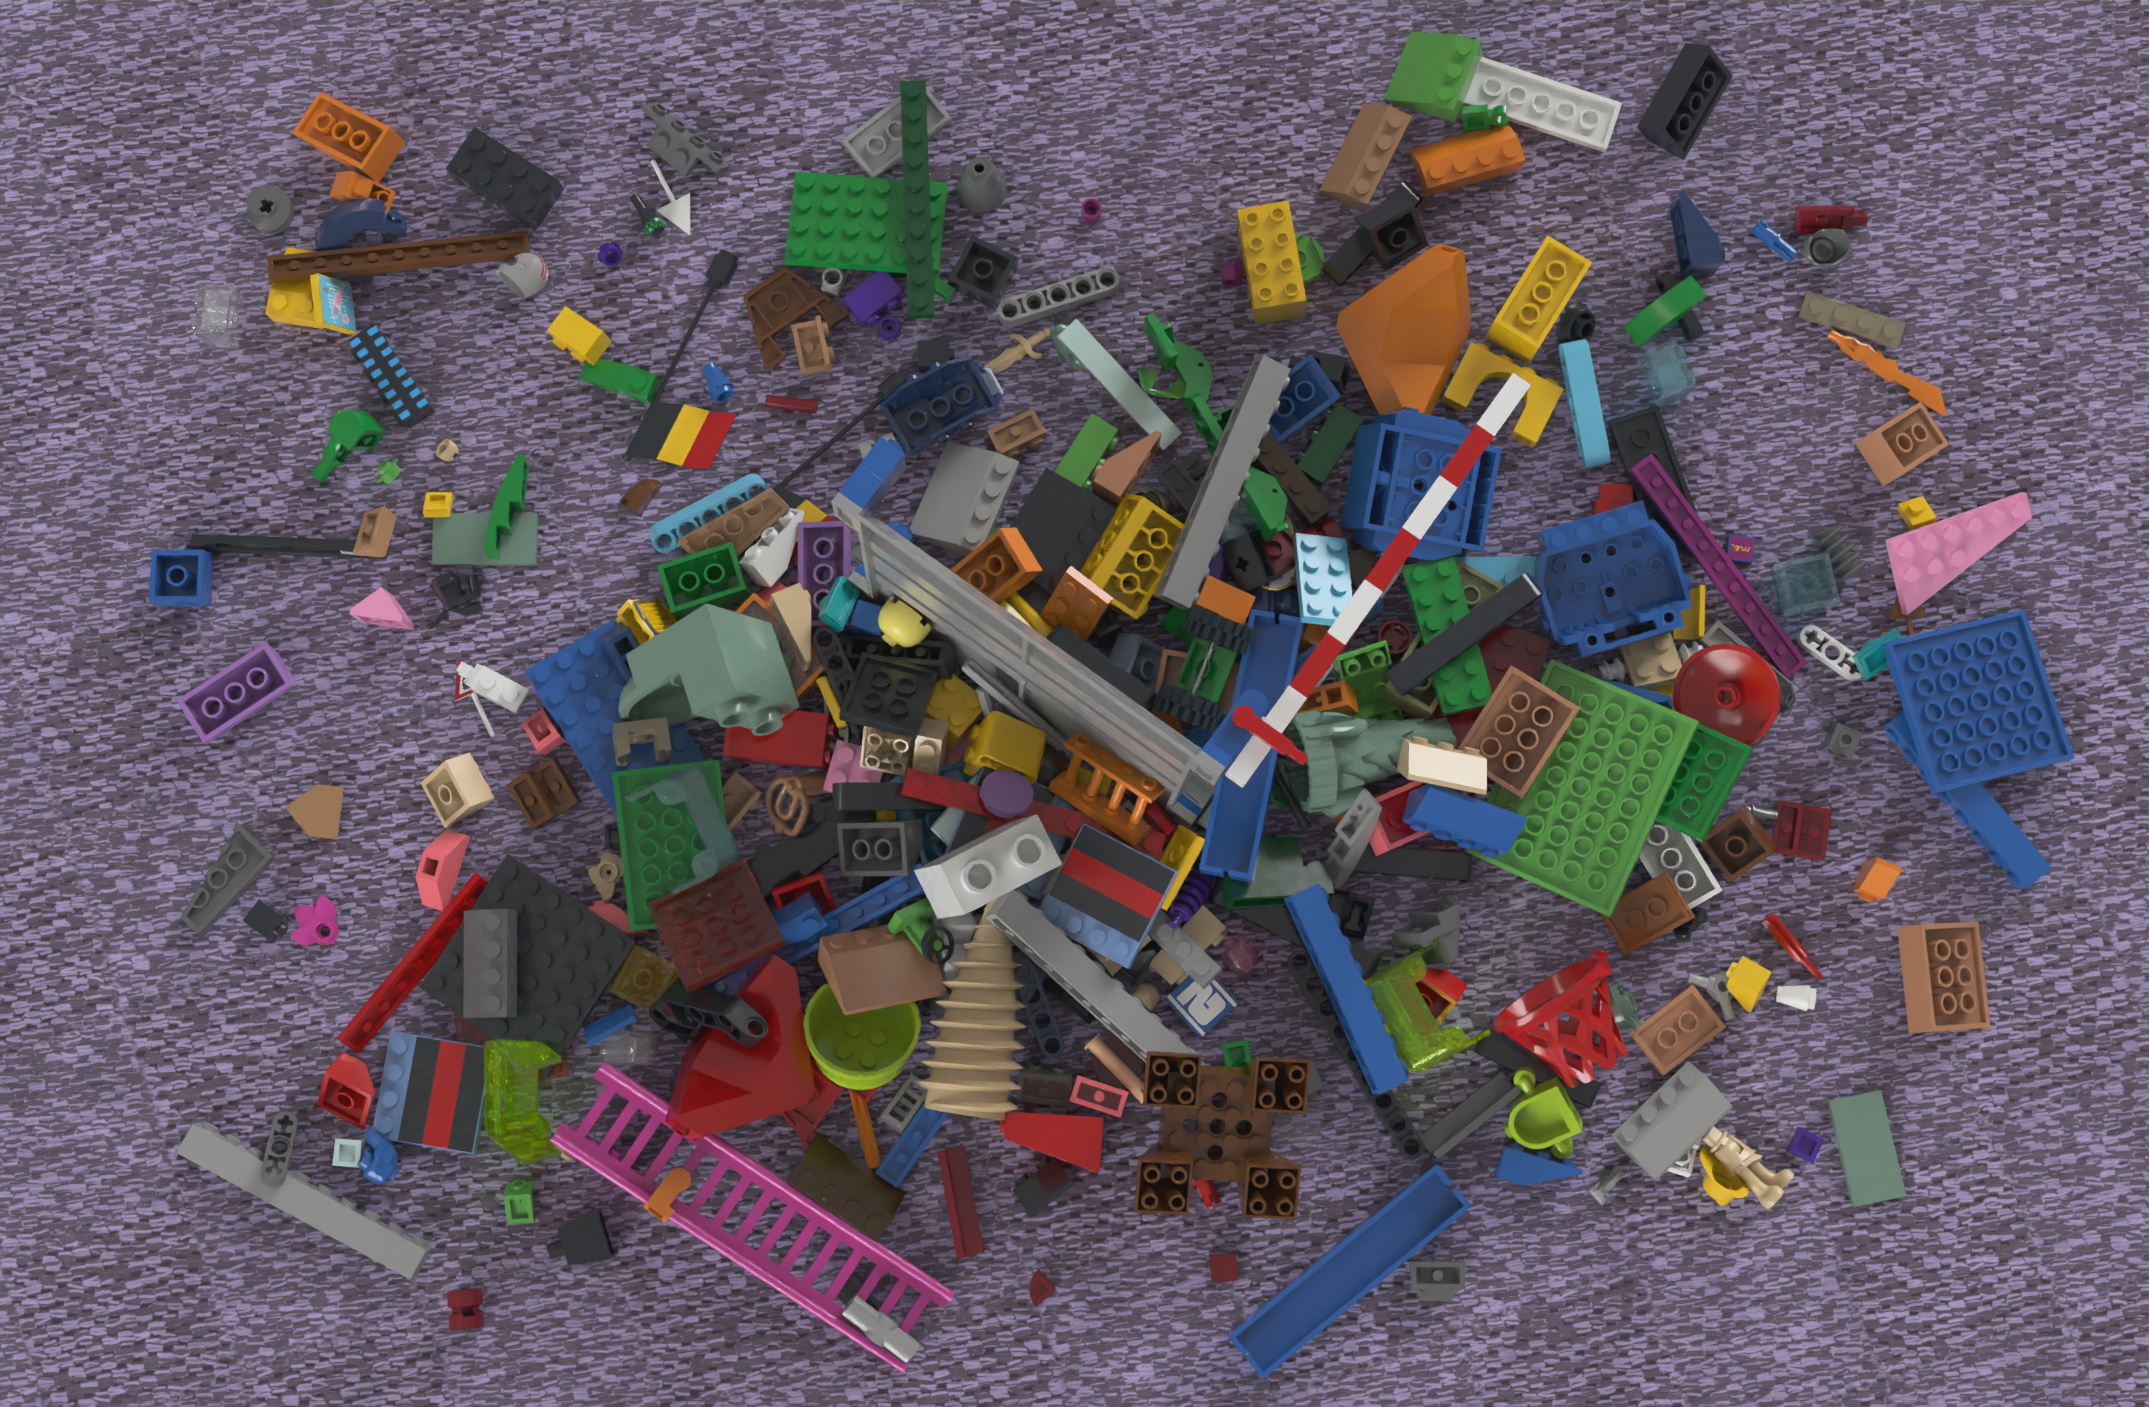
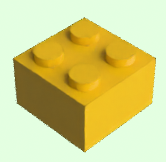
M953 674L952 680L940 679L937 682L924 718L949 723L946 746L953 750L981 719L983 711L977 692Z

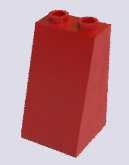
M793 710L782 717L783 726L780 729L767 735H754L751 729L741 726L726 727L723 755L738 762L827 770L833 755V748H830L831 738H834L836 734V723L833 722L834 719L828 714Z
M1008 1111L1006 1112L1005 1120H1000V1133H1005L1004 1139L1090 1171L1100 1172L1103 1117Z

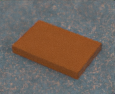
M1668 871L1621 896L1612 917L1600 913L1625 955L1695 917Z

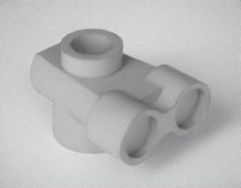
M826 268L822 274L821 291L838 297L848 275L853 274L854 270ZM833 279L838 280L836 284H829Z

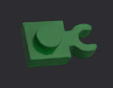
M1488 104L1462 106L1465 132L1490 130V124L1496 126L1508 125V116L1506 115V106L1504 105L1496 106L1493 109H1488Z

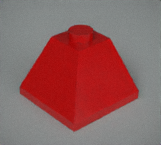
M1415 968L1388 1003L1432 1034L1458 1003L1467 984L1446 969Z
M342 1051L325 1071L317 1106L363 1130L367 1125L375 1095L366 1063Z

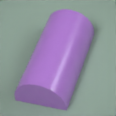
M843 521L798 522V583L801 584L803 590L809 592L812 599L811 629L820 627L832 629L818 618L820 601L825 596H828L837 577L842 575L848 580L851 575V530L845 527ZM847 620L844 628L851 627V622Z
M265 642L176 701L201 741L207 745L295 687L296 682L281 657Z

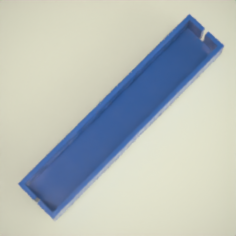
M1251 609L1248 627L1255 629L1246 655L1242 654L1232 707L1245 691L1258 690L1266 696L1268 701V708L1263 715L1266 718L1294 679L1304 623L1301 622L1300 617L1280 614V624H1275V613ZM1252 733L1226 768L1227 771L1253 736ZM1273 748L1270 749L1243 788L1225 776L1226 772L1217 783L1199 867L1201 873L1225 877L1226 872L1230 879L1254 883L1279 753Z
M1431 1164L1227 1333V1336L1243 1356L1249 1353L1245 1358L1262 1380L1472 1207L1456 1187L1452 1186L1447 1189L1446 1186H1450L1452 1181L1438 1164Z

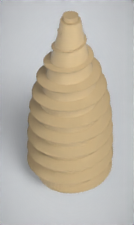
M998 898L988 902L986 908H984L985 911L978 926H975L976 932L971 943L963 944L968 950L963 961L951 963L959 970L956 979L942 982L952 992L949 999L936 1001L946 1011L942 1019L930 1021V1023L940 1029L938 1038L925 1041L936 1050L934 1058L921 1061L931 1068L930 1077L917 1082L927 1088L924 1108L1004 1121L1006 1112L1018 1109L1017 1106L1008 1101V1092L1021 1089V1087L1010 1081L1012 1071L1023 1069L1021 1065L1013 1061V1052L1026 1047L1014 1040V1031L1027 1027L1016 1021L1015 1011L1027 1006L1017 1001L1015 996V990L1026 986L1015 980L1014 968L1022 965L1013 959L1012 946L1015 944L985 918V915Z

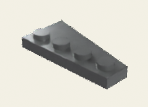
M239 823L234 827V833L229 842H225L220 850L221 855L217 862L208 870L206 874L208 877L201 888H197L180 917L199 936H203L276 859Z

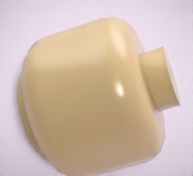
M1140 983L1133 995L1141 1000L1143 1003L1142 1007L1148 1011L1153 1010L1160 999L1158 990L1148 983Z

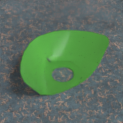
M1136 369L1140 387L1146 394L1176 399L1184 397L1185 386L1180 377L1167 391L1153 390L1152 387L1161 370Z

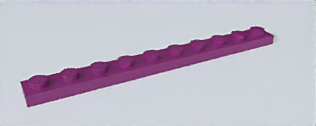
M1649 454L1629 469L1630 473L1775 668L1783 676L1789 678L1805 666L1807 661L1653 454Z

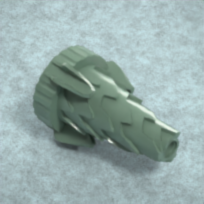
M1317 710L1296 713L1284 730V736L1293 742V746L1308 756L1307 762L1304 765H1300L1291 757L1285 755L1290 783L1297 802L1303 811H1308L1309 813L1321 811L1330 818L1347 812L1361 791L1365 789L1363 786L1400 773L1396 769L1403 739L1412 740V737L1416 736L1428 739V744L1438 745V742L1453 744V749L1456 748V737L1453 736L1451 726L1447 722L1446 717L1424 721V718L1401 721L1359 719L1336 712H1324L1321 714Z

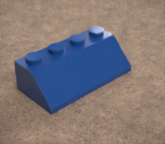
M1429 783L1409 792L1402 822L1410 824V828L1420 832L1429 831L1434 833V837L1438 839H1451L1458 842V846L1462 848L1481 850L1482 855L1491 858H1497V856L1509 852L1527 821V818L1443 786Z

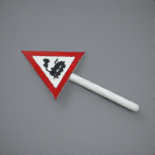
M459 659L457 660V668L461 663ZM457 674L455 701L471 695L489 736L494 737L495 734L476 692L465 685L466 678Z

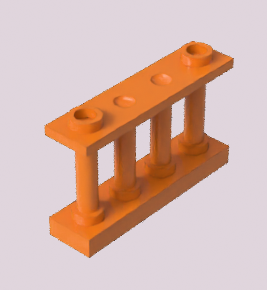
M1078 731L1064 743V747L1073 752L1068 770H1064L1050 782L1048 790L1135 846L1148 835L1151 826L1141 820L1147 803L1151 804L1165 792L1166 787L1104 748L1089 736ZM1082 760L1095 767L1089 785L1076 777ZM1104 773L1117 781L1111 799L1098 792ZM1126 788L1139 796L1132 814L1119 806Z

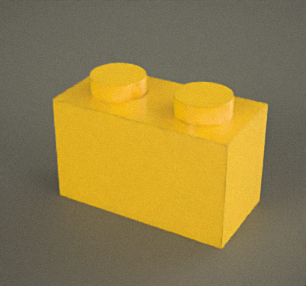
M566 306L547 329L553 337L552 343L563 351L565 348H568L572 351L570 354L581 363L586 360L593 366L612 342L601 329Z

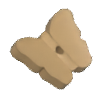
M608 852L603 853L601 862L597 867L590 868L588 872L592 883L596 885V889L601 894L603 900H612L616 891V883H620L621 877H624L621 857Z

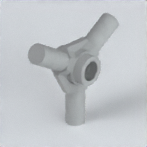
M1725 972L1709 976V978L1689 973L1687 983L1706 988V992L1716 1002L1720 1003L1725 1021L1735 1018L1730 998L1733 995L1726 987L1729 977L1726 976Z

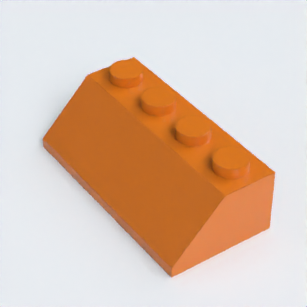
M1509 124L1506 126L1493 125L1490 126V130L1472 131L1409 149L1424 198L1521 170L1525 163L1519 138Z

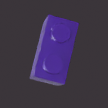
M877 271L845 296L843 302L861 326L865 328L867 325L874 326L882 318L881 314L889 309L891 311L897 308L902 302L903 292L887 272Z

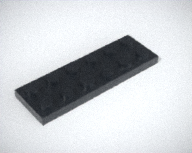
M1656 405L1609 420L1608 426L1630 485H1633L1635 501L1643 500L1648 520L1654 519L1673 540L1680 560L1693 557L1629 471V469L1652 453L1697 514L1659 406Z

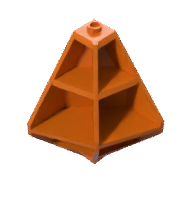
M1438 244L1425 251L1339 312L1336 328L1379 415L1392 411H1401L1403 407L1418 409V413L1432 414L1465 344L1471 326L1464 251Z

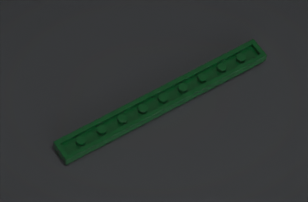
M926 80L900 81L908 319L934 318Z

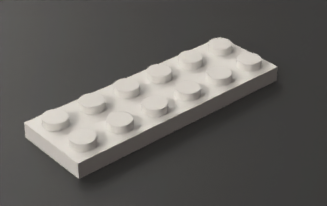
M1481 57L1462 106L1488 104V109H1493L1496 106L1504 105L1506 106V115L1510 122L1606 152L1622 103Z

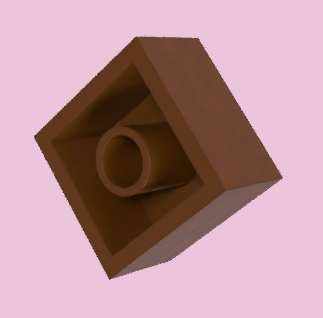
M1742 804L1712 825L1704 842L1699 841L1730 883L1773 854L1776 848V844L1745 804Z

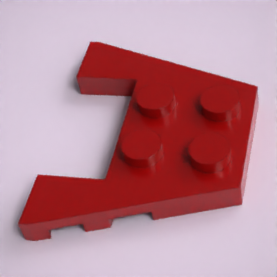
M810 1058L815 1092L807 1105L781 1112L789 1126L800 1137L801 1143L806 1149L817 1134L815 1129L845 1088L828 1079L812 1058ZM879 1087L868 1090L847 1089L868 1103Z

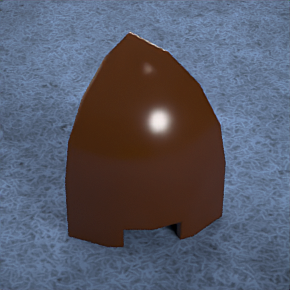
M643 479L635 482L626 491L619 503L638 516H641L664 483L656 479Z

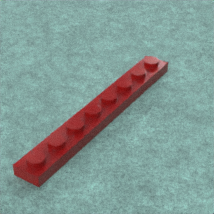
M476 872L337 1036V1039L342 1044L357 1053L363 1050L438 960L463 922L464 911L471 910L489 881Z

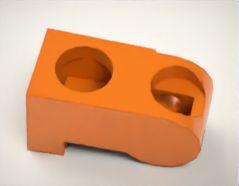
M683 1168L673 1169L643 1206L663 1223L675 1212L670 1207V1204L691 1183V1177L687 1170Z

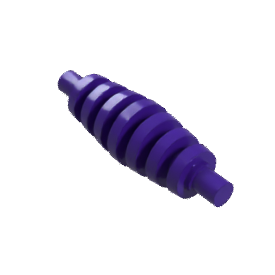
M1201 859L1184 879L1178 890V895L1175 897L1174 904L1170 909L1173 916L1169 921V925L1174 929H1178L1182 921H1189L1192 914L1197 911L1198 907L1208 897L1216 876L1200 872Z

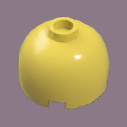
M892 596L886 601L879 612L878 624L884 633L882 639L892 647L896 644L903 647H912L920 643L932 629L928 623L924 627L920 623L922 617L900 600L895 604L894 597Z

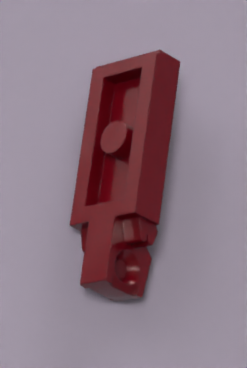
M1848 205L1796 206L1793 230L1796 234H1812L1822 229H1841L1846 233L1852 226H1866L1868 215L1865 210L1855 209L1854 206Z

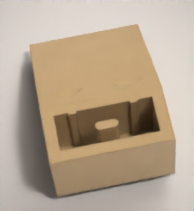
M924 718L917 739L864 726L860 767L906 776L907 769L911 768L940 776L944 766L949 723Z

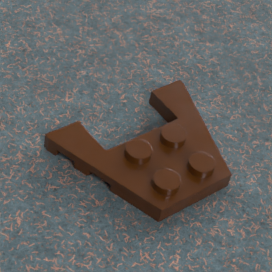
M783 267L743 295L767 372H770L787 360L773 340V337L816 308L831 329L850 316L845 308L840 307L828 296L820 293L787 267Z

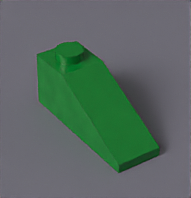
M601 358L597 360L594 366L585 361L579 376L581 381L648 405L654 399L660 384L655 374L630 365Z

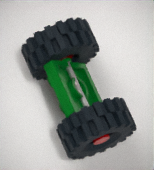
M1193 605L1183 630L1207 639L1209 642L1194 636L1174 685L1179 688L1162 683L1152 708L1192 725L1215 732L1224 710L1223 706L1216 703L1219 700L1237 654L1220 645L1246 655L1255 629Z

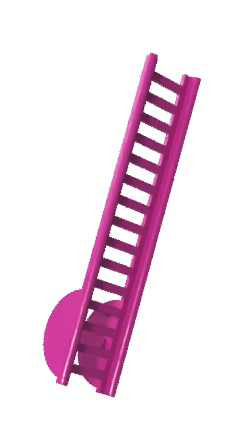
M604 1061L593 1078L604 1084L606 1088L578 1129L561 1123L550 1142L635 1198L646 1203L659 1186L655 1181L656 1177L683 1139V1136L674 1131L646 1173L634 1165V1161L660 1123H663L670 1129L673 1128L665 1122L669 1103ZM616 1092L629 1102L602 1142L589 1136L588 1132ZM639 1107V1113L645 1117L651 1115V1118L623 1157L621 1156L622 1154L611 1149V1147ZM708 1135L697 1139L695 1142L691 1141L688 1137H684L696 1145V1148L682 1167L690 1175L706 1152L719 1160V1162L689 1206L677 1198L673 1200L670 1207L675 1212L669 1220L904 1373L909 1363H905L886 1347H880L869 1339L861 1328L842 1315L844 1308L834 1302V1299L863 1256L876 1264L856 1294L864 1301L867 1300L885 1271L898 1278L879 1310L889 1315L908 1285L921 1293L899 1326V1328L909 1333L930 1300L944 1309L948 1301L950 1302L953 1299L955 1292L718 1135ZM728 1167H730L742 1176L711 1221L700 1214L699 1210ZM752 1182L763 1189L764 1192L736 1234L732 1235L721 1226ZM775 1197L787 1206L759 1248L755 1250L744 1243V1240L772 1198ZM795 1212H798L809 1221L780 1265H778L766 1256ZM819 1226L830 1233L831 1236L801 1280L790 1273L789 1270ZM842 1241L854 1250L823 1295L811 1287V1285Z

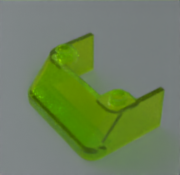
M1438 939L1434 944L1422 947L1373 974L1364 982L1373 992L1374 1000L1372 1001L1376 1010H1380L1384 1016L1385 1030L1387 1034L1393 1037L1397 1046V1053L1404 1061L1407 1069L1414 1073H1419L1491 1034L1490 1030L1486 1029L1467 1038L1465 1033L1457 1026H1449L1441 1030L1416 987L1415 983L1426 974V965L1421 954L1441 944Z
M493 1039L486 1041L484 1045L485 1128L488 1136L522 1166L560 1156L561 1150L549 1141L550 1123L547 1118H544L538 1112V1069L561 1063V1057L541 1041Z

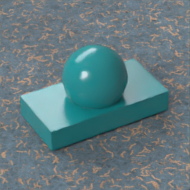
M842 575L837 577L828 596H825L820 601L818 618L835 632L842 631L861 591Z
M1898 629L1890 630L1877 640L1866 641L1862 645L1861 651L1852 656L1862 678L1868 680L1888 666L1882 644L1902 638Z

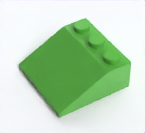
M1411 32L1384 101L1456 123L1483 55L1481 41L1456 34Z

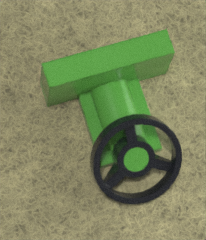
M928 898L895 912L887 926L893 935L903 930L921 955L923 954L925 959L932 964H944L951 958L954 951V938L945 927H932L926 920L935 914ZM936 930H942L947 935L949 945H944V941L938 936ZM943 949L948 950L947 955L942 960L934 961L932 959L935 953H941Z

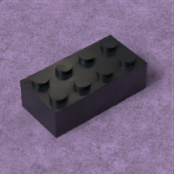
M475 127L445 168L454 180L535 231L564 191L558 179Z

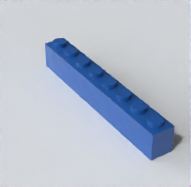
M1901 710L1883 725L1887 730L1885 734L1892 743H1898L1903 749L1902 755L1910 764H1915L1921 771L1919 772L1920 777L1927 783L1904 710ZM1981 783L1936 794L1943 804H1949L1955 811V819L1961 825H1966L1971 830L1972 839L1979 846L1986 848L1990 853L1988 857L1991 862L1997 867L2001 866L2007 873L2005 877L2013 887H2018L2019 889L2028 888L2052 868Z
M1318 883L1285 897L1284 900L1372 1094H1382L1409 1081L1406 1076L1408 1073L1407 1067L1395 1052L1397 1048L1393 1037L1387 1034L1385 1030L1384 1016L1380 1010H1376L1372 1001L1374 1000L1373 992L1368 985H1365L1361 977L1363 975L1362 968L1358 961H1354L1350 953L1352 950L1348 938L1343 936L1339 926H1341L1339 917L1330 909L1328 904L1330 899L1325 888L1320 887Z

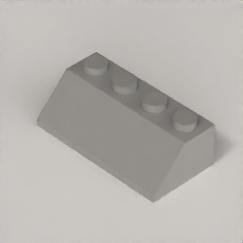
M1688 1061L1631 1115L1612 1136L1618 1146L1657 1181L1733 1106L1708 1077Z

